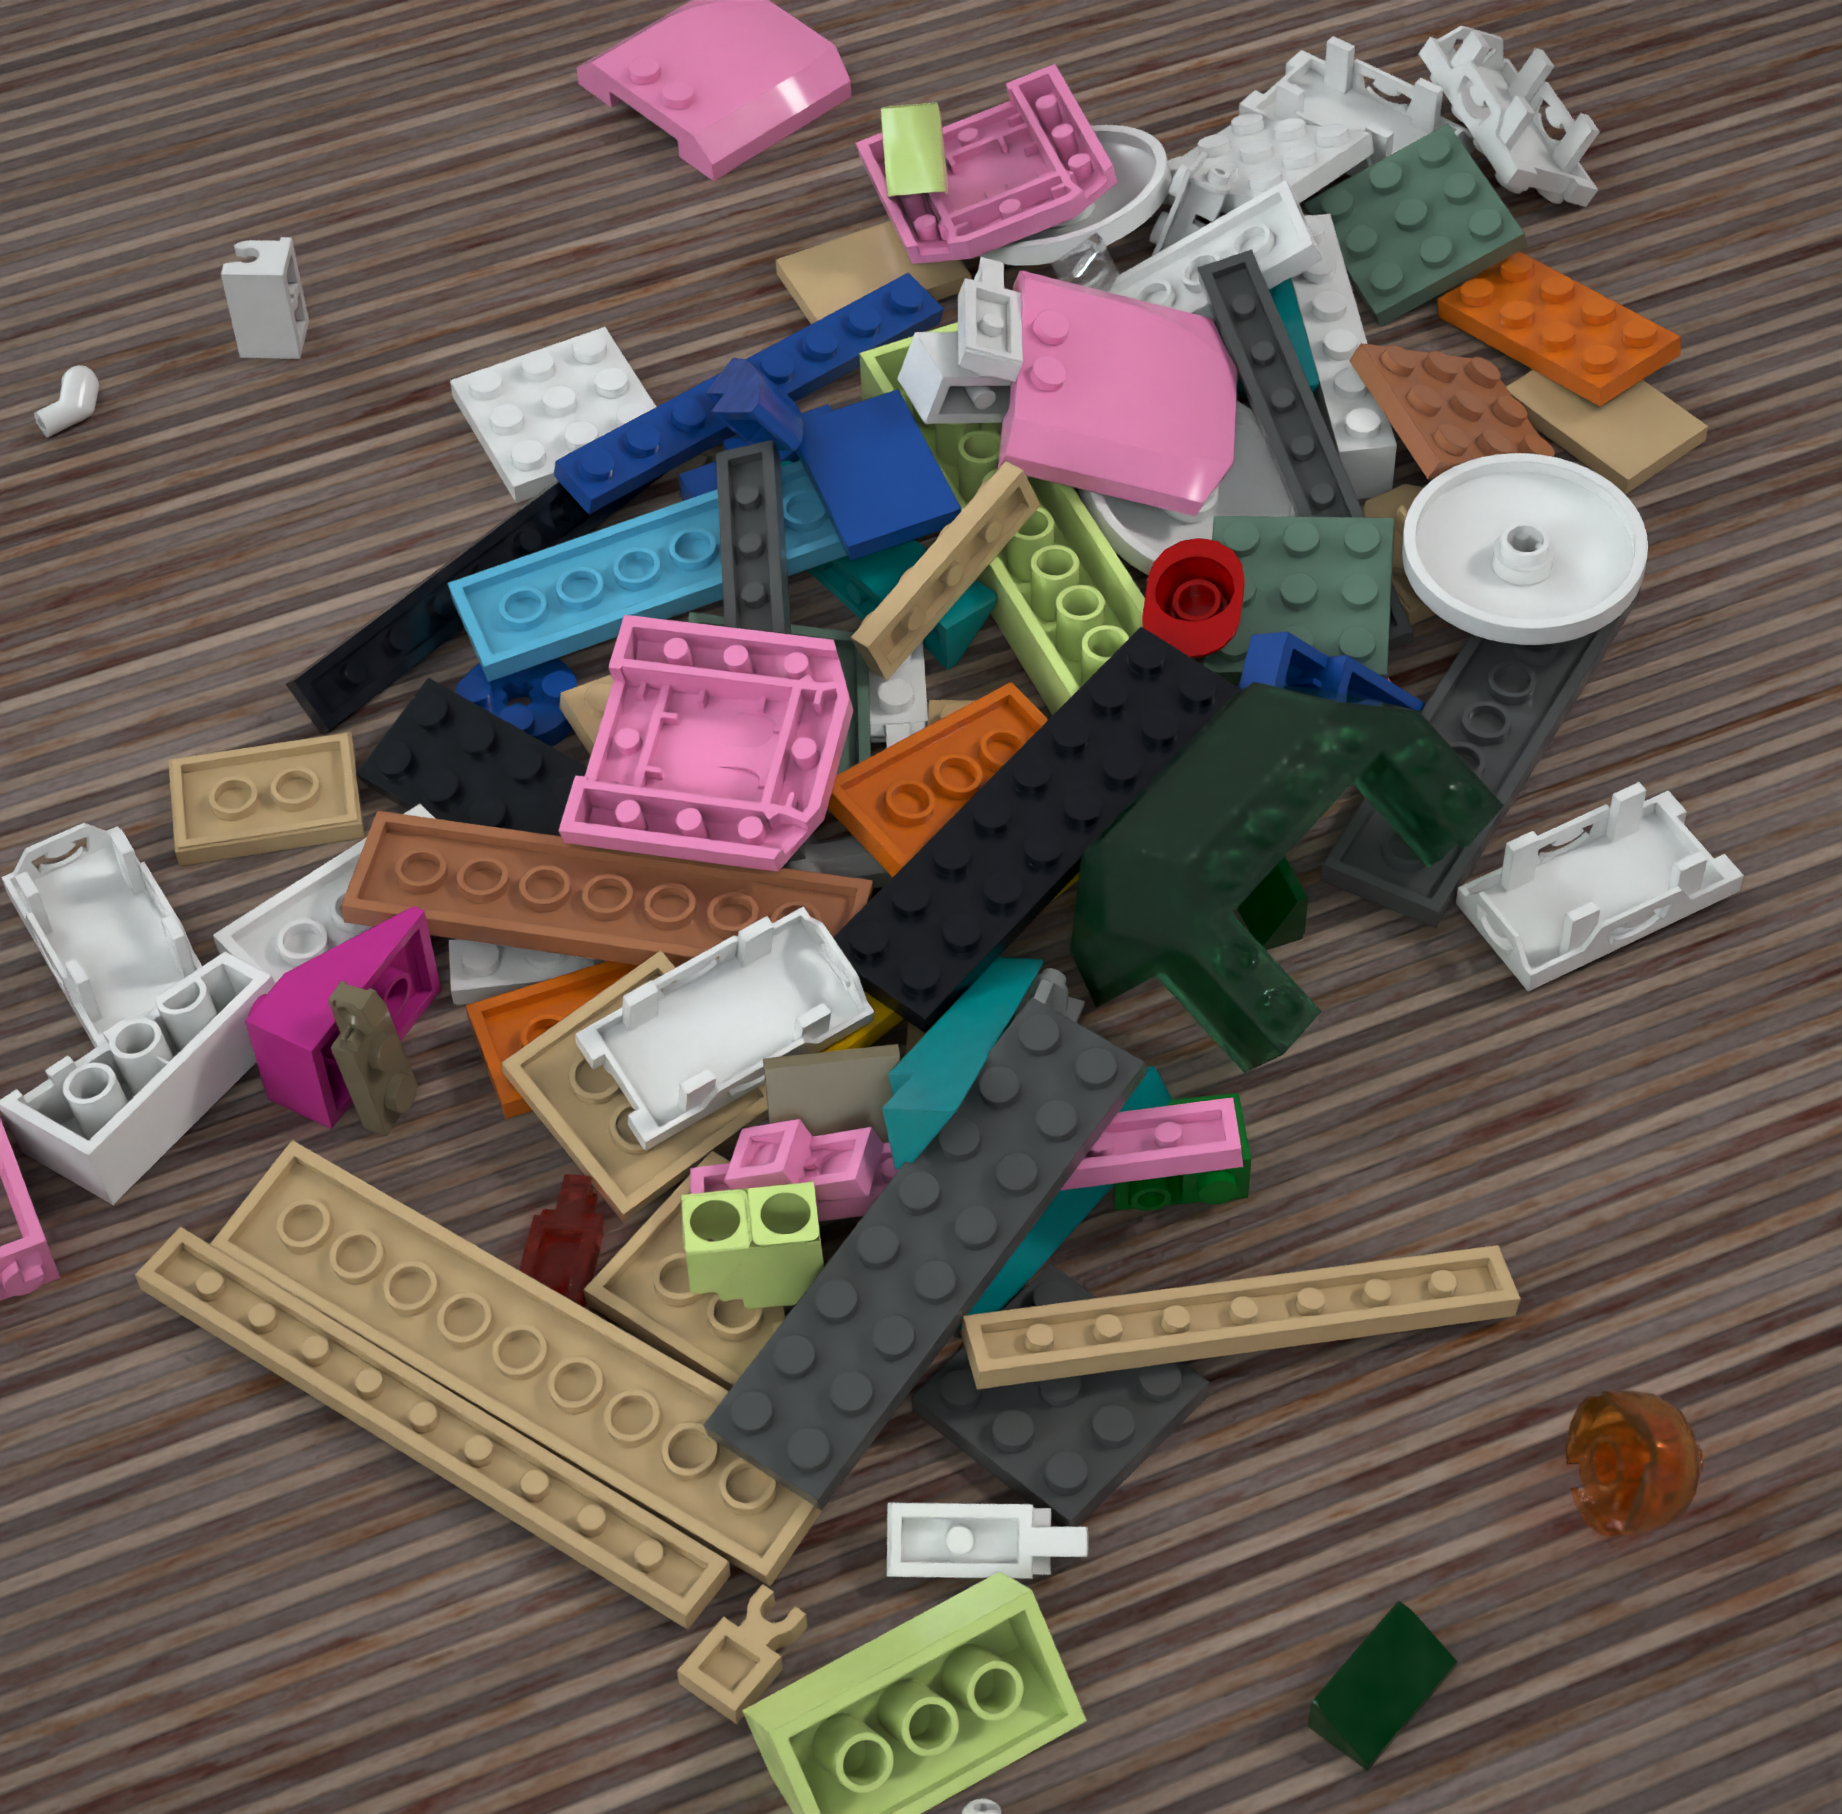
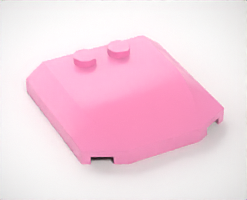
M691 0L577 67L579 85L611 108L618 105L619 101H624L677 139L679 157L713 182L851 98V80L836 46L770 0Z
M1055 64L1005 83L1010 101L942 127L949 197L945 192H930L890 196L891 200L887 198L883 133L856 142L861 161L912 264L972 259L1075 218L1118 183L1111 160Z
M1020 270L1013 284V291L1021 293L1023 363L1016 381H1011L1009 409L1002 421L998 469L1007 461L1024 470L1026 476L1196 516L1234 463L1237 368L1213 319Z
M624 615L608 666L613 678V684L585 776L575 775L559 827V833L564 843L778 872L825 819L854 711L834 640Z

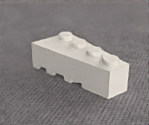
M225 951L155 997L157 1008L142 1018L126 1021L123 1018L102 1032L106 1041L74 1062L67 1055L46 1069L45 1072L49 1079L24 1096L16 1089L0 1100V1111L21 1152L114 1205L257 1062L245 1020L248 1018L249 1011L257 998L263 994H268L275 985L272 975Z

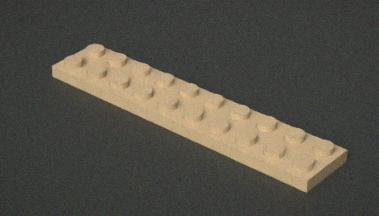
M291 1140L210 1243V1245L770 1587L822 1512L707 1435L703 1425L728 1394V1390Z

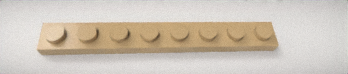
M1498 1245L966 1315L963 1316L961 1335L978 1390L1516 1316L1520 1296Z

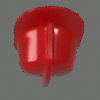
M1203 538L1183 540L1165 549L1153 562L1147 579L1142 615L1143 628L1191 658L1206 657L1223 649L1235 637L1241 621L1245 579L1243 565L1234 551L1218 541Z

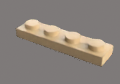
M1005 461L995 474L979 487L974 498L952 523H949L942 529L937 540L916 564L904 572L899 583L880 605L863 619L860 627L851 636V639L871 672L888 681L1040 507V503L1024 470Z

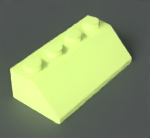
M1001 1572L988 1577L742 1710L768 1771L793 1814H921L1087 1721L1033 1591Z

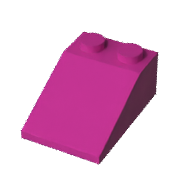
M415 906L284 973L268 994H263L257 998L245 1022L268 1100L330 1129L335 1126L353 1103L331 1050L340 1031L328 1004V999L340 981L365 990L369 988L374 989L378 996L386 1003L400 1041H402L440 993L441 986L425 911Z

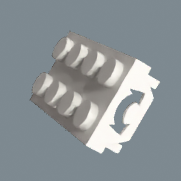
M1461 25L1439 39L1429 37L1419 52V56L1431 72L1430 79L1433 84L1443 88V92L1452 104V113L1466 125L1474 137L1473 144L1475 148L1488 158L1495 169L1496 180L1504 188L1519 194L1527 191L1529 187H1533L1550 202L1561 204L1565 199L1566 202L1586 207L1598 189L1579 161L1600 131L1589 115L1580 113L1574 121L1550 84L1545 82L1554 65L1544 50L1535 48L1518 73L1510 60L1503 58V39L1499 36ZM1456 39H1464L1456 52L1453 48ZM1543 99L1550 105L1545 108L1549 123L1558 129H1563L1564 127L1566 131L1561 141L1550 138L1543 128L1541 113H1538Z
M1334 36L1327 41L1325 61L1301 50L1286 63L1285 76L1265 94L1255 90L1239 104V115L1259 113L1263 116V119L1279 121L1299 118L1309 125L1344 124L1348 127V130L1371 132L1374 153L1345 172L1351 176L1446 124L1450 125L1469 154L1475 150L1473 144L1474 137L1468 129L1440 116L1443 96L1442 87L1423 78H1420L1415 83V86L1359 59L1354 61L1355 46ZM1363 76L1374 79L1375 81L1372 84L1387 95L1399 96L1402 93L1412 99L1409 107L1406 103L1396 104L1385 100L1376 94L1370 86L1365 89Z
M1638 782L1614 793L1610 807L1605 804L1538 836L1534 831H1531L1507 842L1503 867L1458 887L1456 904L1529 992L1739 892L1744 875L1725 854L1717 858L1711 856L1684 825L1687 811L1669 791L1645 801L1647 790ZM1593 824L1589 834L1587 832L1583 833L1584 830L1582 828ZM1581 835L1578 839L1564 846L1563 848L1551 852H1541L1538 856L1539 849L1547 846L1548 844H1551L1552 846L1563 845Z
M86 823L77 825L25 848L14 871L1 877L9 898L95 1048L106 1041L102 1032L123 1018L126 1021L142 1018L157 1008L155 997L202 967L191 947L182 923L145 862H139L134 849L122 829L120 830L118 826L105 831ZM87 837V848L81 846L77 852L63 861L52 864H40L39 869L32 863L33 860L42 855H45L46 858L62 856L74 848L76 845L74 841Z
M801 907L774 923L766 916L740 930L738 936L734 935L657 979L651 980L624 995L622 1008L575 1034L576 1045L592 1070L603 1065L605 1070L613 1076L635 1110L628 1115V1126L643 1149L647 1151L764 1084L763 1059L818 1053L872 1022L874 1010L867 1002L858 974L823 922L810 917L806 909Z

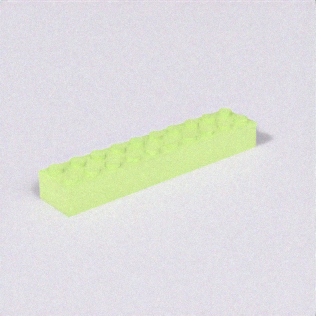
M958 322L928 332H958ZM913 336L859 353L862 401L899 389L961 510H963L974 498L979 487L998 470L1002 423L925 424L897 379ZM1027 476L1040 503V507L976 580L996 592L997 602L990 614L1051 714L1054 715L1140 627H1143L1142 615L1145 598L1074 488ZM1215 730L1181 765L1182 767L1213 757Z

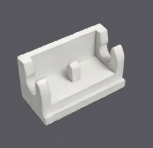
M281 237L280 241L248 240L235 244L236 256L243 258L253 256L258 258L251 263L240 261L224 263L221 271L240 358L300 359L309 318L292 237Z

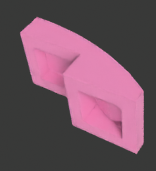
M800 1119L741 1129L724 1181L731 1190L814 1182L816 1201L864 1198L869 1196L884 1144L872 1127L813 1137Z

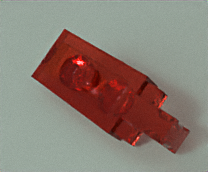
M565 1174L556 1209H543L541 1215L533 1216L519 1271L585 1308L586 1301L583 1289L593 1280L604 1237V1219L602 1214H594L598 1196L597 1193L593 1192L591 1176Z

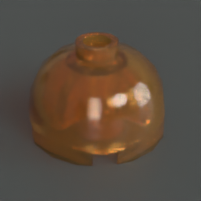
M1639 1391L1602 1392L1601 1396H1588L1580 1402L1570 1422L1566 1444V1464H1579V1477L1584 1487V1490L1578 1487L1570 1488L1574 1503L1586 1524L1600 1535L1608 1536L1643 1535L1660 1531L1683 1515L1689 1508L1699 1486L1700 1475L1703 1470V1454L1696 1435L1682 1412L1653 1393Z

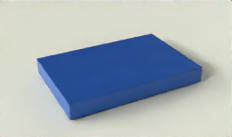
M899 389L803 421L802 443L796 449V452L850 561L941 531L946 525L952 523L962 511Z

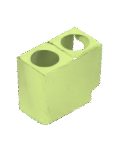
M938 103L882 107L881 120L887 198L891 200L890 196L930 192H945L949 197L942 120Z
M814 1182L681 1195L683 1248L686 1251L690 1293L703 1294L715 1292L718 1293L719 1300L722 1301L742 1299L743 1305L747 1309L796 1305L823 1270L824 1262Z

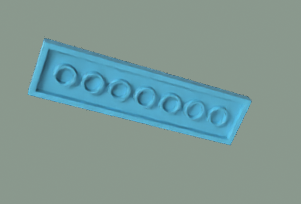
M801 461L782 466L781 479L788 576L847 556ZM718 489L449 582L448 586L452 600L487 681L490 682L618 637L624 615L666 620L723 600Z

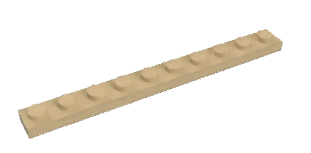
M179 1227L135 1274L140 1289L687 1630L731 1576L728 1560L184 1228Z

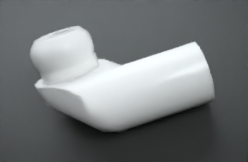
M78 365L67 370L62 377L59 401L34 413L37 425L45 437L48 438L93 414L99 382L97 376L88 367Z

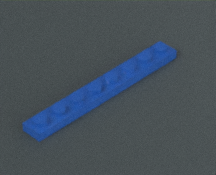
M908 272L745 360L753 364L794 402H797L859 368V353L912 337L915 332H925L940 324L944 308ZM721 373L556 460L553 476L588 514H591L736 435L711 412L717 403L705 394Z

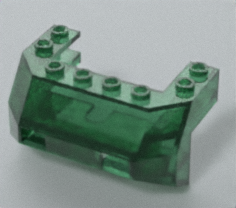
M1253 682L1233 695L1083 850L1070 945L1071 955L1096 1008L1156 976L1235 1064L1246 1073L1282 1056L1322 1011L1235 917L1233 912L1344 791L1353 783L1428 867L1441 861L1456 843L1461 849L1469 846L1504 805L1417 710L1335 691Z

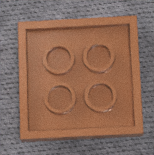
M1361 343L1349 360L1429 480H1433L1454 466L1485 456L1508 453H1528L1551 457L1555 455L1552 446L1539 436L1528 420L1525 407L1512 397L1501 381L1500 371L1495 365L1484 358L1473 357L1471 359L1450 356L1439 351H1431L1429 353L1407 350L1396 345L1386 347Z

